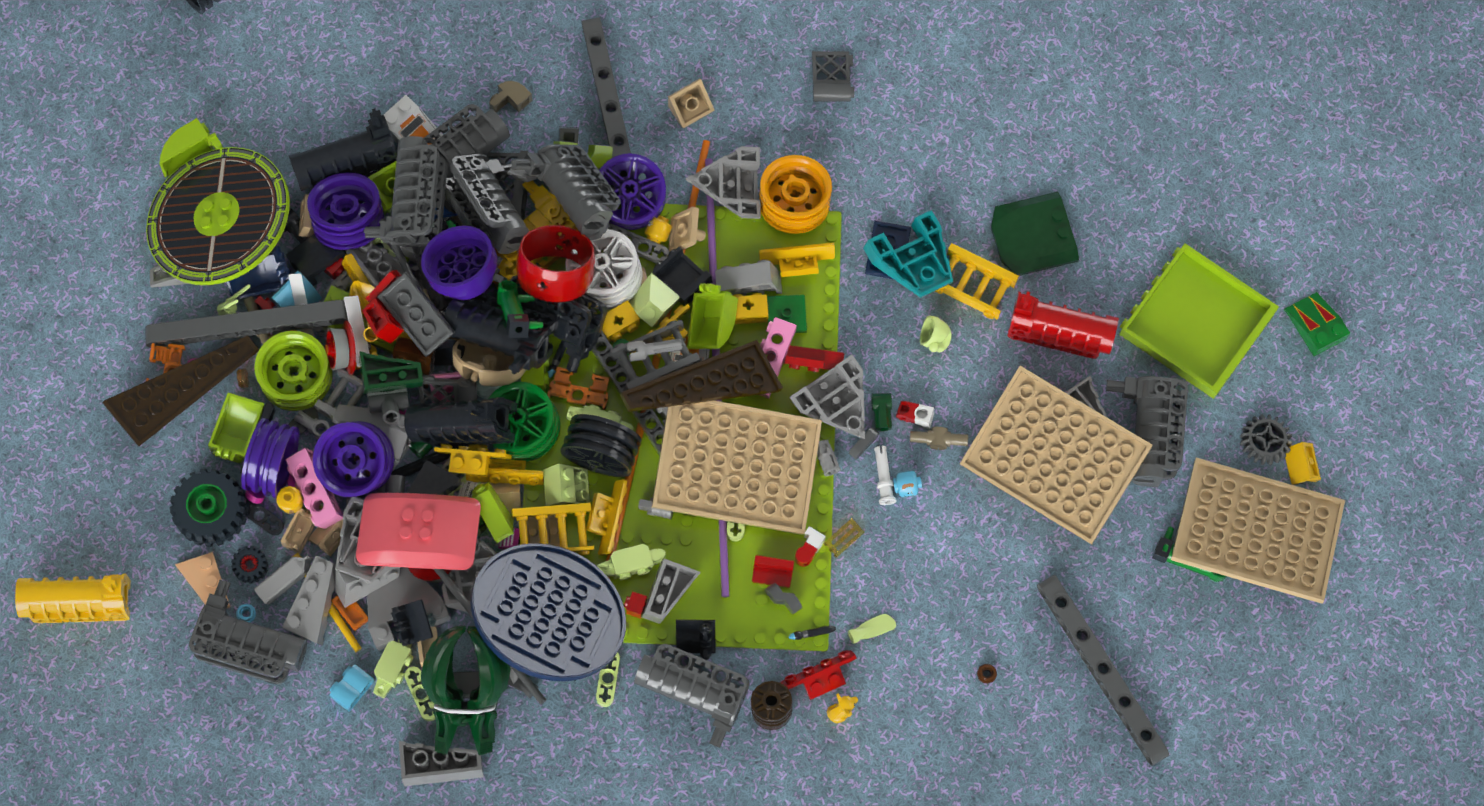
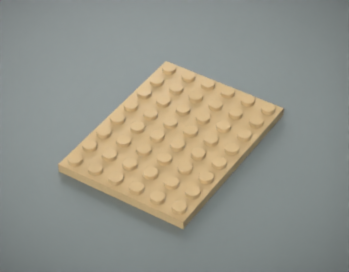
M1019 366L960 462V465L1092 545L1153 445L1022 366Z
M720 401L667 407L651 508L804 535L822 420Z
M1195 458L1171 560L1323 604L1345 500Z

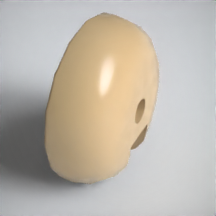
M461 338L453 346V365L465 379L471 377V380L474 382L479 379L480 384L483 386L497 387L509 385L521 378L526 369H522L519 373L512 374L509 366L514 362V356H507L503 352H495L491 348L480 347L478 344L468 343ZM458 344L465 346L462 358L461 350L457 349Z

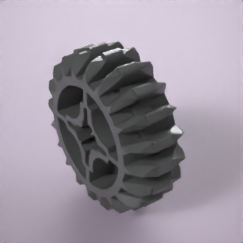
M1263 414L1259 416V419L1254 416L1252 421L1248 420L1247 426L1242 428L1244 433L1240 435V438L1243 439L1240 445L1246 446L1243 452L1249 451L1248 458L1255 457L1254 463L1261 460V465H1264L1267 460L1270 466L1273 464V461L1279 463L1280 458L1284 459L1286 457L1285 453L1290 452L1289 446L1292 445V441L1289 439H1291L1292 434L1287 433L1289 427L1283 428L1284 421L1281 423L1277 422L1278 417L1272 420L1271 414L1266 419ZM1264 427L1262 433H1252L1254 429ZM1272 429L1278 434V436L1273 434ZM1265 435H1266V437H1267V441H1269V442L1267 443V445H1266V442H1265V439H1264V436H1265ZM1253 443L1258 444L1260 446V450L1256 448V446ZM1276 445L1280 446V449H1278L1277 451L1267 453L1269 447H1275Z

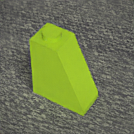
M489 482L484 485H477L472 491V498L479 501L481 505L480 515L494 540L498 543L514 534V518L511 517L510 512Z

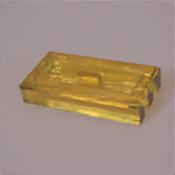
M851 518L823 544L828 546V550L833 552L837 558L865 532ZM852 524L853 528L833 545L831 541ZM857 530L859 533L838 551L836 547Z

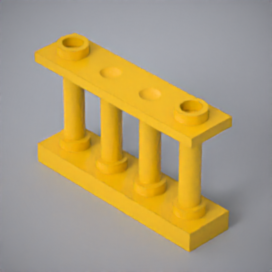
M951 243L947 251L951 272L956 263L959 262L965 264L967 268L956 288L946 285L935 292L938 294L944 293L983 312L985 317L998 320L1001 310L997 309L1007 287L1014 288L1019 276ZM978 270L984 276L972 297L964 293L963 290L973 271ZM994 278L1000 281V286L989 305L980 301V298L990 279Z
M591 503L515 508L511 510V517L519 521L520 545L528 544L526 521L528 517L535 516L539 525L540 544H548L546 519H548V515H555V518H558L560 547L578 552L579 555H590V551L594 550V546H587L585 525L586 512L591 511ZM575 513L578 523L579 547L568 548L565 518L567 514Z

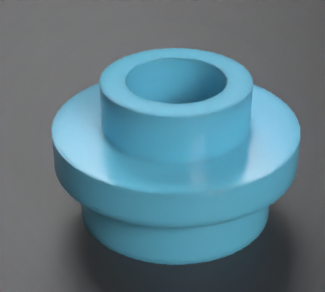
M243 604L238 607L236 617L237 619L252 622L256 617V610L250 604ZM245 611L250 612V615L248 617L243 616V613Z

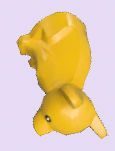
M837 693L838 704L828 707V718L834 723H841L847 717H851V711L858 702L856 696L841 697Z

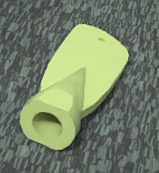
M881 614L864 622L856 629L848 630V636L851 642L855 644L862 639L873 638L895 629L896 622L891 616Z

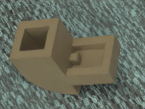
M505 81L498 85L499 94L496 93L491 97L489 106L490 109L497 113L509 102L520 112L532 102V93L519 82Z

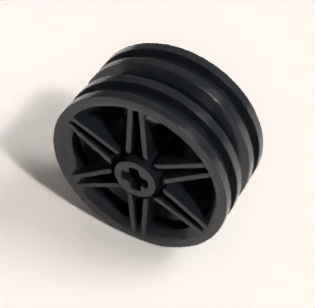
M589 414L572 416L571 425L567 429L568 435L565 436L564 444L560 450L561 454L570 462L595 473L612 477L629 476L635 463L634 457L638 454V447H640L642 442L641 437L630 428L607 418Z

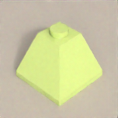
M651 273L629 303L639 317L651 327H657L680 298L678 294Z

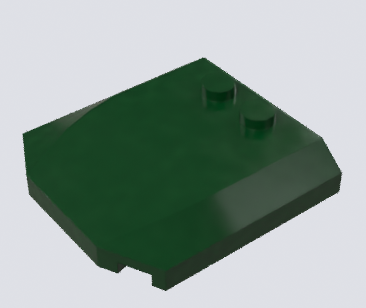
M1058 191L995 206L991 231L1001 262L1014 274L1021 276L1079 261L1078 248Z

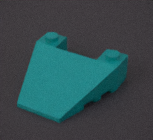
M932 210L917 216L911 224L918 239L894 250L886 235L882 233L867 240L863 247L869 260L875 267L920 298L953 282L949 259H947L945 251L946 246L942 238V228Z

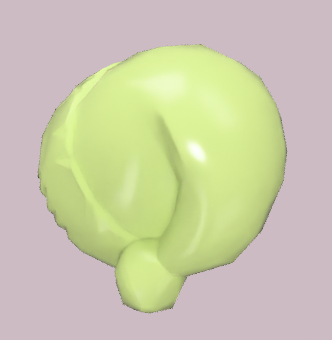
M927 316L921 329L920 344L929 347L931 352H943L951 342L952 334L950 327L938 317Z

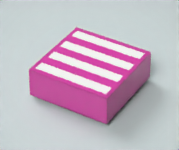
M514 528V534L500 541L498 548L507 549L517 546L519 529Z

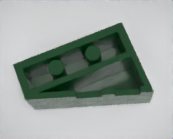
M359 351L364 394L422 387L421 363Z

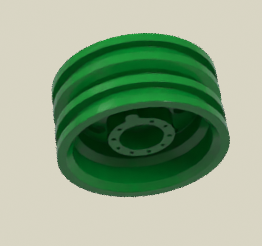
M520 381L496 389L488 399L503 397L516 401L517 412L509 415L508 429L515 434V443L492 444L494 448L506 450V454L512 455V459L509 460H524L526 462L536 460L548 453L555 445L561 427L559 413L548 395L538 386ZM541 420L542 425L537 427V421ZM530 436V439L528 441L523 440L524 438H528Z

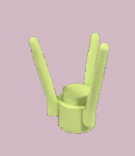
M248 284L233 296L227 298L225 302L217 306L218 314L236 313V303H238L236 298L247 291L251 285Z

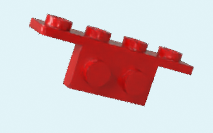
M790 345L783 364H789V368L800 370V366L808 367L807 371L819 372V369L831 370L844 360V353ZM773 353L767 354L769 362L775 360L776 356Z
M844 650L832 659H824L814 667L809 666L796 675L786 676L780 683L785 685L788 690L803 683L809 699L812 700L845 685L846 682L840 666L857 659V657L851 650Z

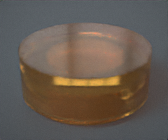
M246 368L237 370V381L241 388L249 387Z

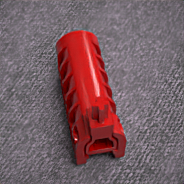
M1018 291L1007 337L1054 350L1071 352V354L1091 359L1098 358L1100 353L1110 355L1117 331L1118 317L1110 315L1102 317L1095 315L1093 311L1089 314L1081 312V308L1077 310L1069 309L1065 304L1063 307L1052 305V301H1049V304L1040 302L1038 298L1030 295L1031 292L1027 291L1026 294H1021Z

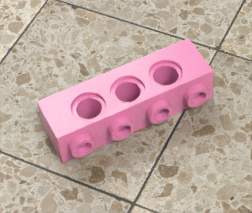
M775 317L773 322H769L766 330L769 334L767 339L763 338L760 346L765 355L773 353L776 356L775 360L769 363L778 377L797 325ZM776 335L781 336L783 339L779 344L772 342V338ZM771 393L760 394V396H763L768 399L771 395Z
M304 448L287 458L288 472L296 480L295 486L304 497L303 503L312 514L311 520L313 524L326 529L343 519V513L334 494L327 490L316 476L313 467V451ZM306 469H308V473L304 477L303 473ZM316 486L315 491L311 493L312 487ZM323 502V508L319 510V506Z

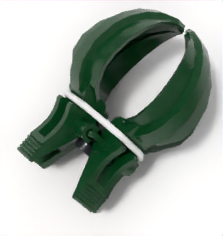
M460 625L447 629L431 644L423 662L421 682L429 699L434 703L433 714L437 724L434 743L435 751L448 754L457 727L470 725L478 755L493 752L492 743H495L494 720L497 718L495 709L499 697L507 689L511 667L486 645L476 626H468L467 632L472 639L477 656L480 685L477 689L472 690L470 694H463V691L458 689L453 674L454 647L466 629V626ZM464 698H470V700L464 701Z

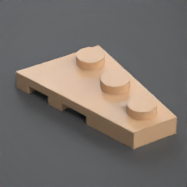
M213 552L175 564L205 605L209 594H215L219 580H222Z

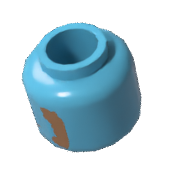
M914 471L899 472L896 478H893L895 493H899L900 497L916 496L919 488H922L921 476L917 477Z

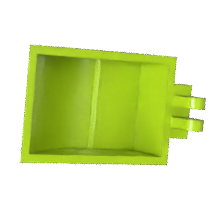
M196 118L177 129L168 138L160 154L159 165L166 178L188 160L207 151L223 147L215 132L210 135L204 122L200 123Z
M711 283L700 284L699 289L702 293H694L687 348L719 349L729 339L733 330L738 298L732 296L731 292L720 291L721 286Z
M227 393L208 444L210 451L213 452L212 454L215 457L236 463L244 462L250 439L262 416L264 403Z

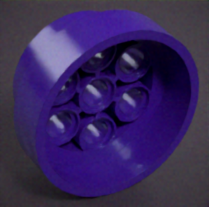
M456 226L437 234L427 244L422 254L421 267L430 286L436 292L456 300H468L482 294L492 283L497 267V254L490 239L483 231L471 226Z

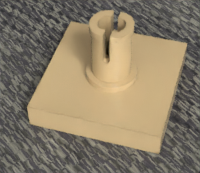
M691 207L671 216L670 225L672 226V231L669 236V252L673 249L676 250L678 247L684 250L695 245L696 241L701 242L705 239V231L697 229L699 208Z

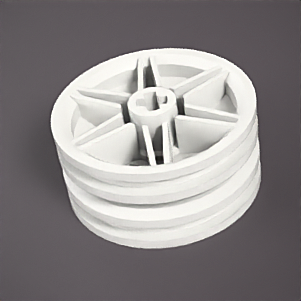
M607 229L601 238L590 240L595 252V267L593 280L586 294L603 302L607 309H613L627 300L630 301L635 296L642 283L643 270L631 240L620 232ZM575 249L572 250L574 254H578ZM566 258V271L581 267L578 263Z

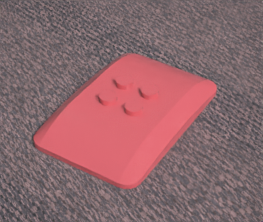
M419 493L369 494L365 497L363 503L356 559L361 565L468 570L474 564L481 505L475 498Z

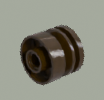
M767 681L758 685L752 692L751 711L756 724L763 729L778 730L790 721L793 712L792 696L785 685L776 681Z

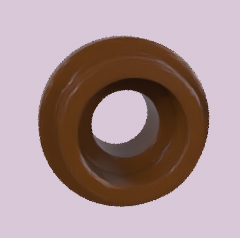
M983 664L977 671V677L982 683L989 684L996 679L997 671L994 666ZM989 671L990 677H985L983 672Z

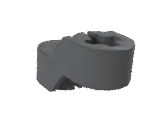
M776 583L765 589L774 604H784L791 614L802 609V605L795 594L782 592Z

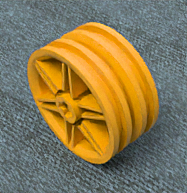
M788 155L774 160L764 170L760 181L759 200L763 218L775 229L790 234L806 233L817 228L826 219L830 208L832 181L829 173L819 162L802 155Z

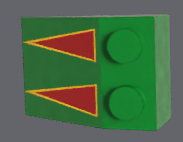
M1317 292L1284 309L1313 357L1345 341L1350 335V331L1341 317Z

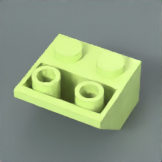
M556 464L543 469L546 506L590 503L587 469L564 464Z

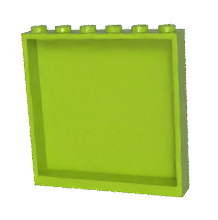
M1184 243L1181 248L1177 247L1172 254L1173 260L1165 263L1162 268V275H1157L1151 283L1153 285L1151 290H1146L1140 298L1143 301L1140 305L1135 304L1130 312L1132 316L1129 320L1127 318L1124 319L1120 325L1122 330L1119 335L1214 399L1272 319L1279 306Z

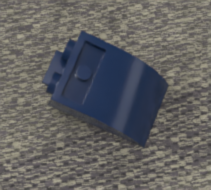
M279 245L275 246L270 254L255 268L238 278L226 282L231 296L248 284L251 287L236 299L278 291L289 280L291 271L287 268L285 254L283 251L281 252Z

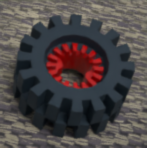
M245 546L243 550L239 549L238 553L233 555L234 559L231 560V567L236 577L242 580V582H249V584H252L253 581L259 582L258 579H263L264 574H267V558L259 548L255 549L254 546H250V548ZM251 560L253 561L254 568L249 570L245 563Z

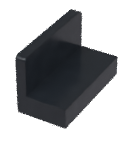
M447 339L436 349L434 366H454L452 351L457 340ZM458 344L457 349L461 350L462 358L465 346Z

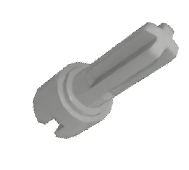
M681 339L647 344L643 340L627 343V350L636 351L629 355L630 362L645 360L647 355L682 350Z

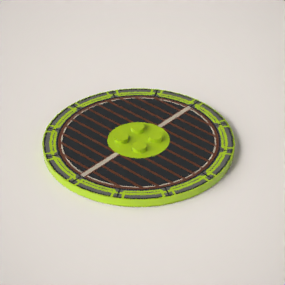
M226 147L214 149L188 160L176 169L162 184L153 199L148 213L146 226L147 241L155 261L175 279L193 285L220 284L249 272L270 254L283 234L290 209V198L286 181L278 168L268 158L258 152L245 148Z

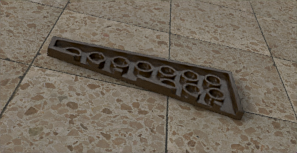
M245 336L108 398L102 404L139 447L255 355L259 349L249 336Z
M755 340L623 391L620 396L628 412L775 393L782 391L783 386L759 342Z

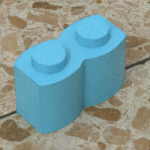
M356 664L352 667H347L342 674L344 676L339 683L336 681L330 688V697L348 712L353 709L374 683L373 677Z

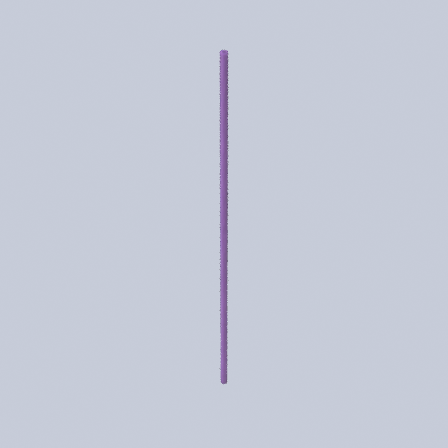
M705 159V167L713 163L712 159ZM706 194L709 273L712 275V284L716 285L715 270H717L714 199ZM720 348L712 349V357L720 354ZM719 520L722 597H729L727 522Z

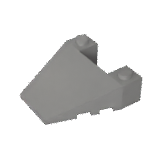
M351 497L343 512V525L340 533L341 539L338 546L335 569L372 583L392 567L367 566L358 563L356 550L364 500Z
M400 567L398 578L367 595L368 629L378 651L385 649L389 642H396L389 626L390 623L394 622L391 608L422 599L433 627L451 620L442 597L425 580L415 577L407 567Z

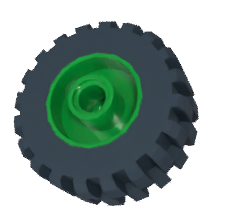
M201 469L199 474H196L195 471L190 473L191 477L188 479L184 477L181 480L182 485L180 487L176 486L174 489L176 495L171 496L170 502L172 506L170 507V513L173 516L174 524L186 539L200 546L202 543L206 547H212L213 543L219 546L224 544L223 540L225 539L231 541L234 539L232 535L235 532L239 534L242 530L240 528L241 524L245 525L247 520L245 513L248 514V507L246 505L248 502L243 490L233 477L231 478L225 472L220 473L217 469H211V472H208L207 469Z

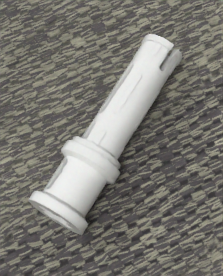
M880 446L874 448L879 477V482L877 483V489L880 491L879 504L896 503V498L893 495L894 482L890 480L887 447L881 446L880 452Z

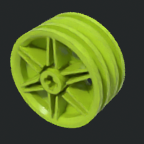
M285 331L272 336L261 346L255 359V375L264 395L273 405L283 410L302 411L309 409L316 404L318 399L323 400L331 387L333 371L329 365L326 351L316 338L305 332ZM288 352H292V353H293V354H291V355H287V356H286V353H288ZM306 356H311V360L305 361ZM278 365V370L273 371V366ZM284 385L281 389L277 388V386ZM300 385L303 388L302 392L298 393L297 389Z

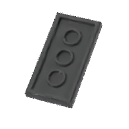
M408 272L401 275L377 296L425 357L429 356L455 333Z

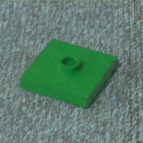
M805 295L767 296L768 324L770 321L773 322L776 317L797 325L795 333H807Z

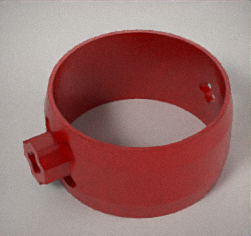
M548 225L533 229L523 237L518 249L516 270L519 284L528 294L544 301L566 302L581 297L589 289L594 276L595 252L592 242L586 235L581 234L574 228ZM557 245H561L563 249L557 248ZM575 249L578 254H574L572 250ZM557 256L570 259L581 265V267L568 271H553L541 268L530 261L540 257ZM541 282H544L546 285L545 289L540 285Z

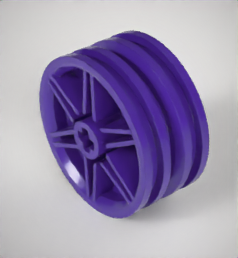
M627 153L611 158L600 168L599 171L608 184L615 187L614 192L619 197L620 204L622 205L621 209L611 210L613 215L609 221L610 224L625 230H638L647 227L649 221L654 217L658 218L666 202V183L661 170L653 161L639 154ZM623 170L627 172L625 178L620 176V172ZM645 174L646 179L640 181L639 175ZM628 187L630 189L631 187H633L634 193L629 192L627 194L626 188ZM646 192H652L651 198L645 197ZM639 206L640 211L634 212L633 208Z
M339 173L323 179L314 186L307 199V208L316 238L322 244L333 249L350 250L370 243L375 238H365L364 229L366 227L380 226L379 221L384 218L377 186L369 178L356 173Z
M262 418L259 421L250 439L244 459L241 477L243 490L249 491L251 489L254 493H259L262 490L263 495L270 496L272 494V497L276 498L280 489L287 487L290 473L287 469L286 459L298 452L300 440L298 427L292 426L290 428L288 424H282L279 427L277 421L269 422L266 418Z
M364 421L340 423L330 427L320 436L313 452V467L318 480L327 490L343 497L365 495L381 488L389 479L395 461L394 449L388 436L376 425ZM360 436L364 438V442L362 444H360ZM341 440L345 442L343 448L339 446ZM372 451L377 454L375 459L369 456ZM359 456V460L355 461L354 457ZM334 459H337L338 466L333 464ZM366 470L370 472L369 477H366ZM347 473L351 475L350 481L345 478Z

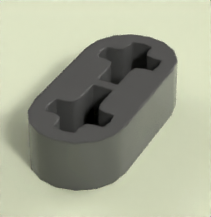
M871 427L865 433V439L860 438L851 448L849 454L857 460L877 439L880 433Z

